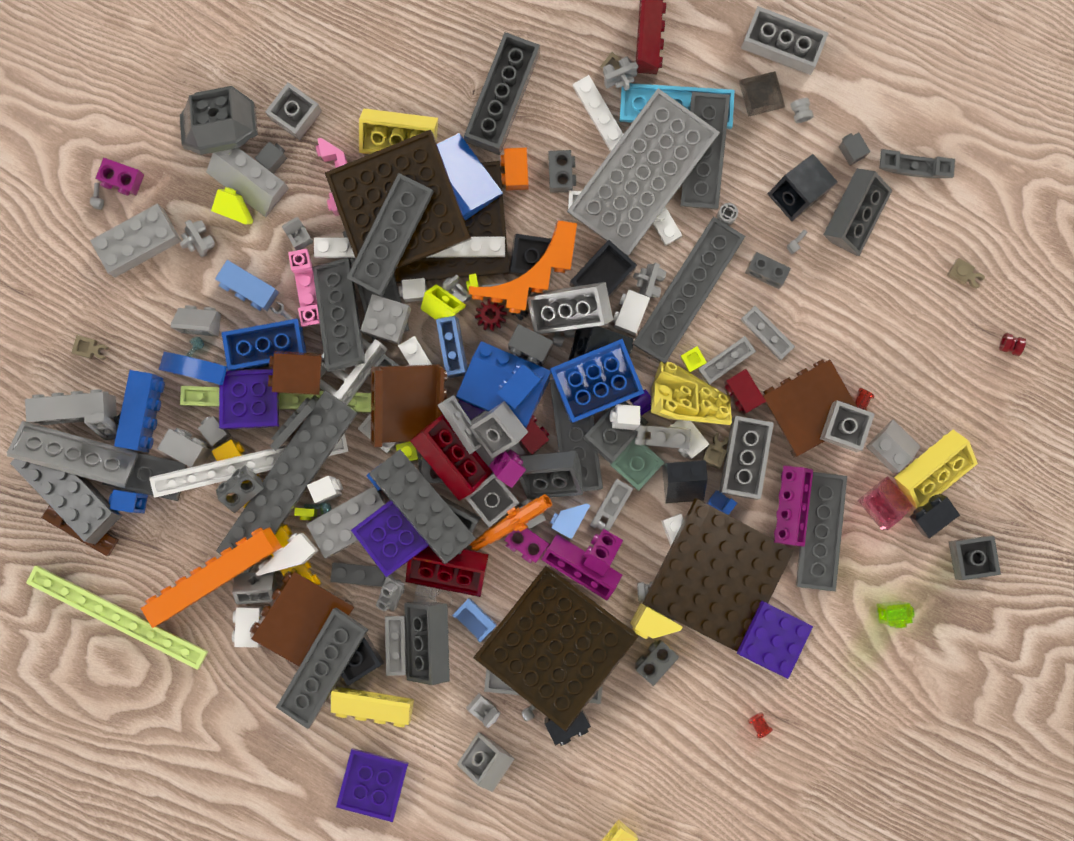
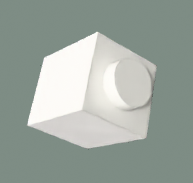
M425 278L402 280V286H399L400 297H403L405 302L423 301L424 293L427 291Z
M617 404L610 412L612 428L635 430L640 425V406Z

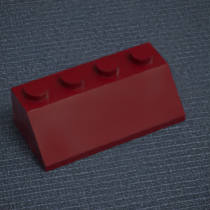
M640 0L636 48L637 73L657 75L658 69L662 68L663 57H660V50H663L664 38H661V32L665 31V20H662V14H666V2H663V0Z
M443 413L410 440L459 501L472 494L492 473V470L476 451L471 454L468 453Z
M428 546L407 562L405 582L481 597L489 554L463 550L461 554L456 555L445 565L431 547Z

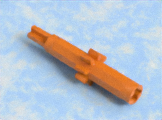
M544 494L522 508L518 507L516 509L513 507L508 510L506 518L491 526L470 544L472 546L471 549L478 551L514 530L521 532L526 529L528 521L552 506L550 498Z

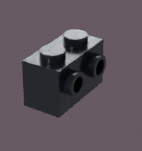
M937 494L932 496L927 504L916 508L913 511L914 514L909 518L920 533L930 539L959 517L960 514L948 497Z

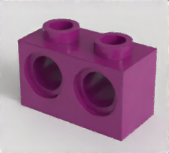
M103 157L95 179L101 183L100 186L109 190L112 187L116 188L119 193L129 196V194L137 195L144 174L138 169ZM114 172L113 177L107 179L108 174ZM131 178V182L125 185V181Z
M512 449L509 451L505 450L497 455L489 465L495 476L511 488L526 471L522 464L524 461Z
M528 528L521 532L514 530L504 540L507 542L505 545L513 552L516 550L520 551L523 554L521 557L530 564L532 561L536 563L549 545V543ZM517 532L521 533L524 538L520 544H516L512 540V536ZM530 544H537L539 546L538 554L531 555L528 552Z
M603 529L599 535L595 534L590 544L593 546H589L583 556L586 559L583 565L604 576L623 540Z

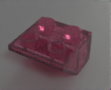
M888 476L857 500L881 530H889L912 508V505Z

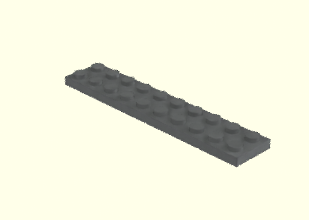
M326 390L323 392L314 409L306 417L262 482L264 489L249 501L217 548V553L220 554L229 547L234 549L237 547L236 542L245 537L248 540L252 537L251 533L260 527L263 530L270 527L274 535L277 533L307 489V485L311 483L358 414L357 411ZM254 566L250 567L244 572L249 573Z

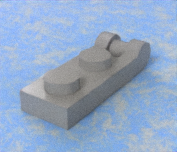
M639 425L636 428L638 435L635 438V444L682 449H689L691 429ZM645 432H651V439L645 438Z
M616 479L590 526L593 528L597 527L600 530L605 529L609 532L633 488ZM602 515L609 519L606 524L600 521Z

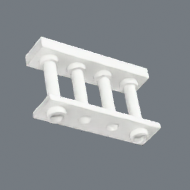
M362 338L363 348L366 349L364 354L365 363L355 365V368L349 375L341 369L331 371V373L344 381L339 390L334 389L321 380V377L326 372L325 364L321 362L320 388L330 392L348 405L369 376L371 367L387 351V348L376 339L373 343H369ZM324 353L322 354V359H321V360H323V361H325V359H324Z

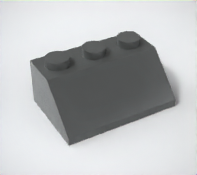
M576 451L520 457L524 461L522 464L526 471L519 479L527 499H536L544 494L549 498L583 495L581 463Z

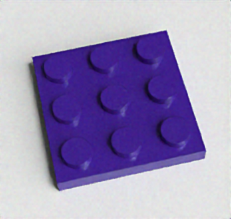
M273 369L226 371L223 384L219 385L220 429L279 427V392H272V387H268L269 375H273Z
M391 500L351 529V532L386 578L429 546Z
M761 601L736 654L789 679L813 626Z
M352 748L336 808L393 822L409 763Z

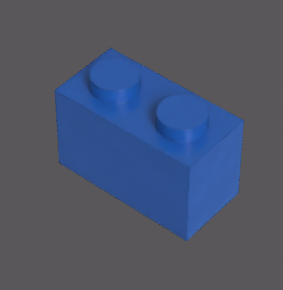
M526 364L522 366L517 365L511 372L513 376L509 380L505 379L498 387L500 389L498 394L514 409H518L543 381Z
M113 490V493L109 496L110 509L131 513H145L148 495Z

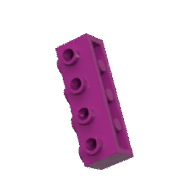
M783 466L774 543L805 546L813 478L812 469Z
M556 534L541 560L607 601L615 591L623 575L611 567L608 568L604 576L583 565L586 559L583 556L585 551Z

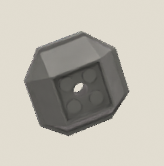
M233 86L196 92L194 95H189L186 106L180 114L181 144L183 148L204 155L241 147L250 138L258 135L254 102Z

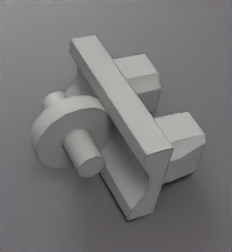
M625 57L619 61L620 68L617 70L614 69L612 64L604 66L603 74L606 89L615 85L616 88L623 87L625 91L629 90V83L634 82L633 77L637 76V63H632L628 57Z
M191 220L186 221V233L181 235L183 241L180 245L182 248L188 247L191 252L196 248L202 258L207 255L208 250L215 246V242L210 235L203 239L199 235L206 232V227L202 220L193 223Z
M647 264L646 269L641 268L640 273H634L633 278L638 280L636 286L640 287L639 294L650 298H659L661 288L654 286L655 280L663 281L667 273L659 268L660 264Z
M392 575L388 576L382 586L376 606L384 612L388 609L396 610L400 597L405 591V584L401 580H395Z

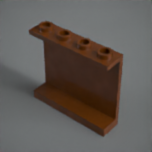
M821 359L813 364L815 368L809 371L805 368L796 373L798 377L791 380L789 377L780 382V387L774 389L772 386L763 391V397L792 448L790 452L793 458L825 442L820 437L833 402L838 400L857 407L830 359L826 362Z
M440 364L371 367V444L374 447H382V443L408 442L442 414L438 404L447 399V392L444 389V382L447 381V371Z
M293 568L291 572L287 571L282 579L283 585L280 589L276 588L271 596L272 602L269 606L265 605L260 613L261 619L259 622H254L249 632H251V640L300 667L332 610L338 608L349 616L354 609V605L350 601L342 600L298 574L297 570Z

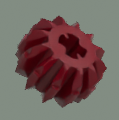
M488 299V305H485L484 302L480 303L483 309L476 308V311L480 314L475 315V319H481L477 324L478 326L484 324V331L490 326L491 332H494L495 325L498 329H501L502 327L499 322L506 323V319L502 317L507 316V312L502 311L505 308L503 304L498 306V303L494 302L492 305L491 299ZM492 311L496 316H493L494 319H489L486 314L489 315L488 312Z

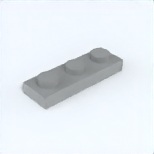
M756 306L740 319L779 360H782L795 347Z
M744 336L700 367L698 371L708 385H710L755 353L756 350Z
M454 395L438 404V407L468 453L471 454L479 449L482 444L469 429L472 423Z
M92 412L91 415H84V423L104 440L116 439L118 425L103 412Z
M385 616L386 676L406 675L405 616Z

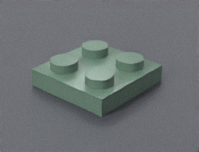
M634 438L610 466L639 491L665 462L646 445L635 444Z

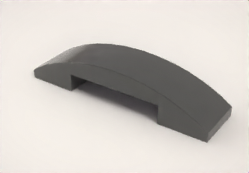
M881 149L879 169L913 177L953 178L955 159L938 156L935 158L900 154V151Z

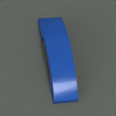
M163 352L159 370L222 385L227 366L180 354Z

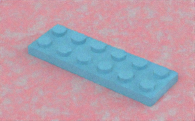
M629 83L630 89L627 91L621 87L619 122L632 123L659 88L689 111L692 92L729 94L727 129H732L735 90Z

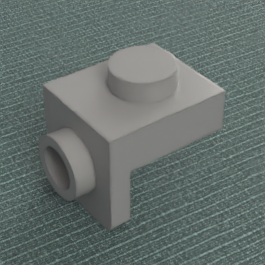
M298 217L282 225L296 251L313 243Z
M455 275L453 278H447L442 284L443 289L464 304L468 302L471 295H468V292L458 283L460 277Z
M480 693L466 707L487 728L494 724L500 715L496 706Z

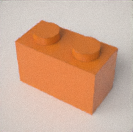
M527 147L505 148L504 155H501V166H505V173H501L502 185H506V191L529 190Z

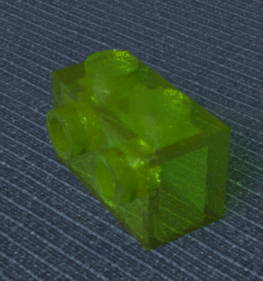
M902 601L877 603L879 623L895 628H905L907 624L913 623L912 618H914L915 614L910 603Z

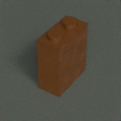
M274 351V356H270L269 367H273V375H269L268 387H272V392L319 395L322 355L317 353Z

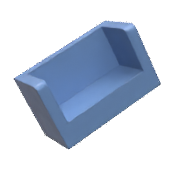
M470 598L452 615L479 642L497 625Z

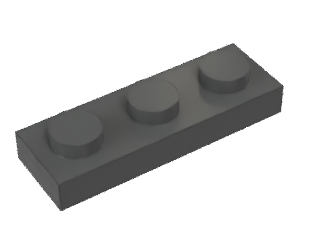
M332 563L330 582L382 587L386 579L377 566Z

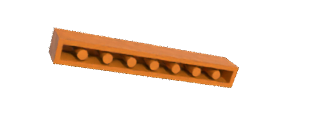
M262 527L251 533L252 537L248 540L245 537L236 542L237 547L234 549L229 547L222 551L220 558H211L205 562L207 566L204 568L200 566L191 571L190 577L186 578L184 576L175 581L176 586L173 588L170 585L161 590L162 595L159 597L154 595L145 601L147 604L140 609L151 627L154 628L282 548L271 528L269 527L264 530Z

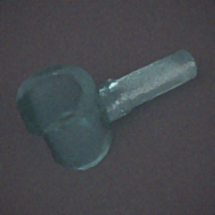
M194 337L190 340L193 347L186 356L191 357L193 353L203 348L204 342L200 337Z
M330 503L304 504V508L320 509L321 514L332 510Z

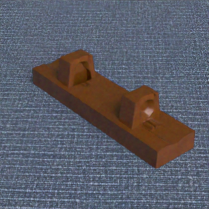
M50 505L41 517L105 556H110L119 541L116 537L106 533L96 544L84 542L67 523L62 524L63 519Z

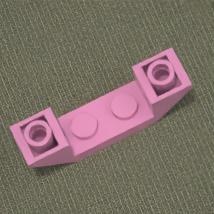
M318 138L319 145H316L318 157L321 156L324 162L334 160L336 168L347 164V158L343 151L324 139ZM329 193L330 199L327 200L329 211H333L334 215L338 216L339 212L333 195Z
M308 249L288 252L291 271L295 274L300 308H298L301 327L320 324L313 266Z

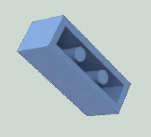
M226 260L215 278L220 283L219 287L227 292L230 289L236 292L234 296L242 301L248 299L252 302L251 306L259 311L262 308L268 311L279 294V291L229 260Z
M456 316L436 319L447 377L464 376L468 367L459 319Z

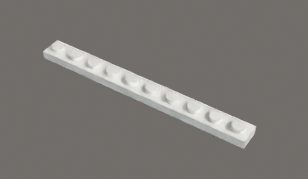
M588 75L575 82L573 88L611 152L624 134L591 77ZM665 207L654 221L653 226L664 245L667 246L681 238L682 234Z
M471 237L469 241L428 257H505V237ZM314 238L315 258H355L348 238Z
M345 433L329 456L348 452ZM287 445L280 446L277 451L267 449L149 477L154 498L227 481L237 469H241L245 465L255 474L269 471L275 465Z

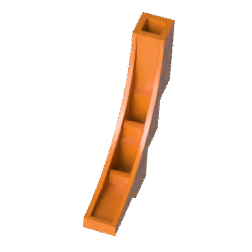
M558 220L551 242L541 259L519 278L490 287L469 286L468 295H472V299L483 300L484 297L491 298V302L502 303L503 300H506L505 308H508L510 313L520 314L521 310L525 311L528 289L531 288V292L543 294V290L547 291L551 268L554 269V272L565 274V270H571L577 223Z

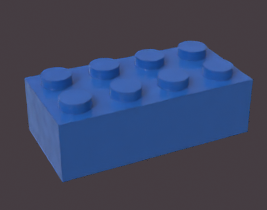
M299 319L221 332L228 371L268 367L270 356H274V351L307 353L303 327H301Z
M129 370L114 444L115 447L149 453V449L153 447L154 442L152 438L153 430L157 427V411L161 408L160 395L165 388L164 378L151 373Z

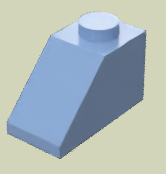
M586 503L562 510L559 514L555 513L550 521L553 524L551 528L572 539L590 505Z

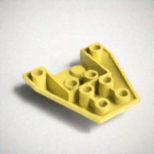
M660 362L651 390V413L672 420L730 425L732 423L731 398L728 395L708 385V383L672 362H666L665 364Z

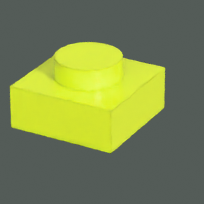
M476 274L469 275V281H466L467 291H469V286L479 287Z
M698 346L680 356L689 373L707 363Z
M411 442L396 445V450L401 449L410 461L419 460L417 449Z
M295 508L294 515L300 516L299 520H311V517H317V509Z

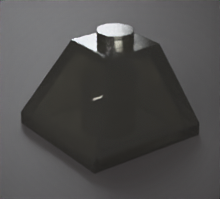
M776 71L739 80L748 117L785 108Z

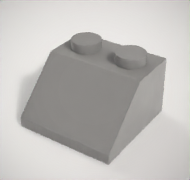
M185 305V308H178L170 327L184 334L219 337L221 314L215 308L204 307V310H198L196 306Z
M505 401L491 409L469 427L492 458L517 444L528 433Z
M891 420L866 447L892 473H899L914 458L921 446L894 420Z
M478 732L457 763V766L478 786L493 792L514 761V758L501 746Z

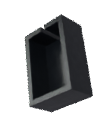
M608 240L570 280L569 286L576 287L606 282L610 298L636 270L637 264Z

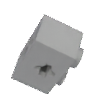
M271 572L259 576L256 573H242L236 576L232 591L236 604L272 602L271 596L277 588L275 573Z

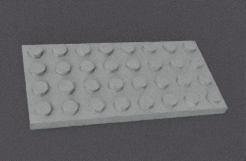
M658 88L567 212L604 240H610L629 257L720 132Z

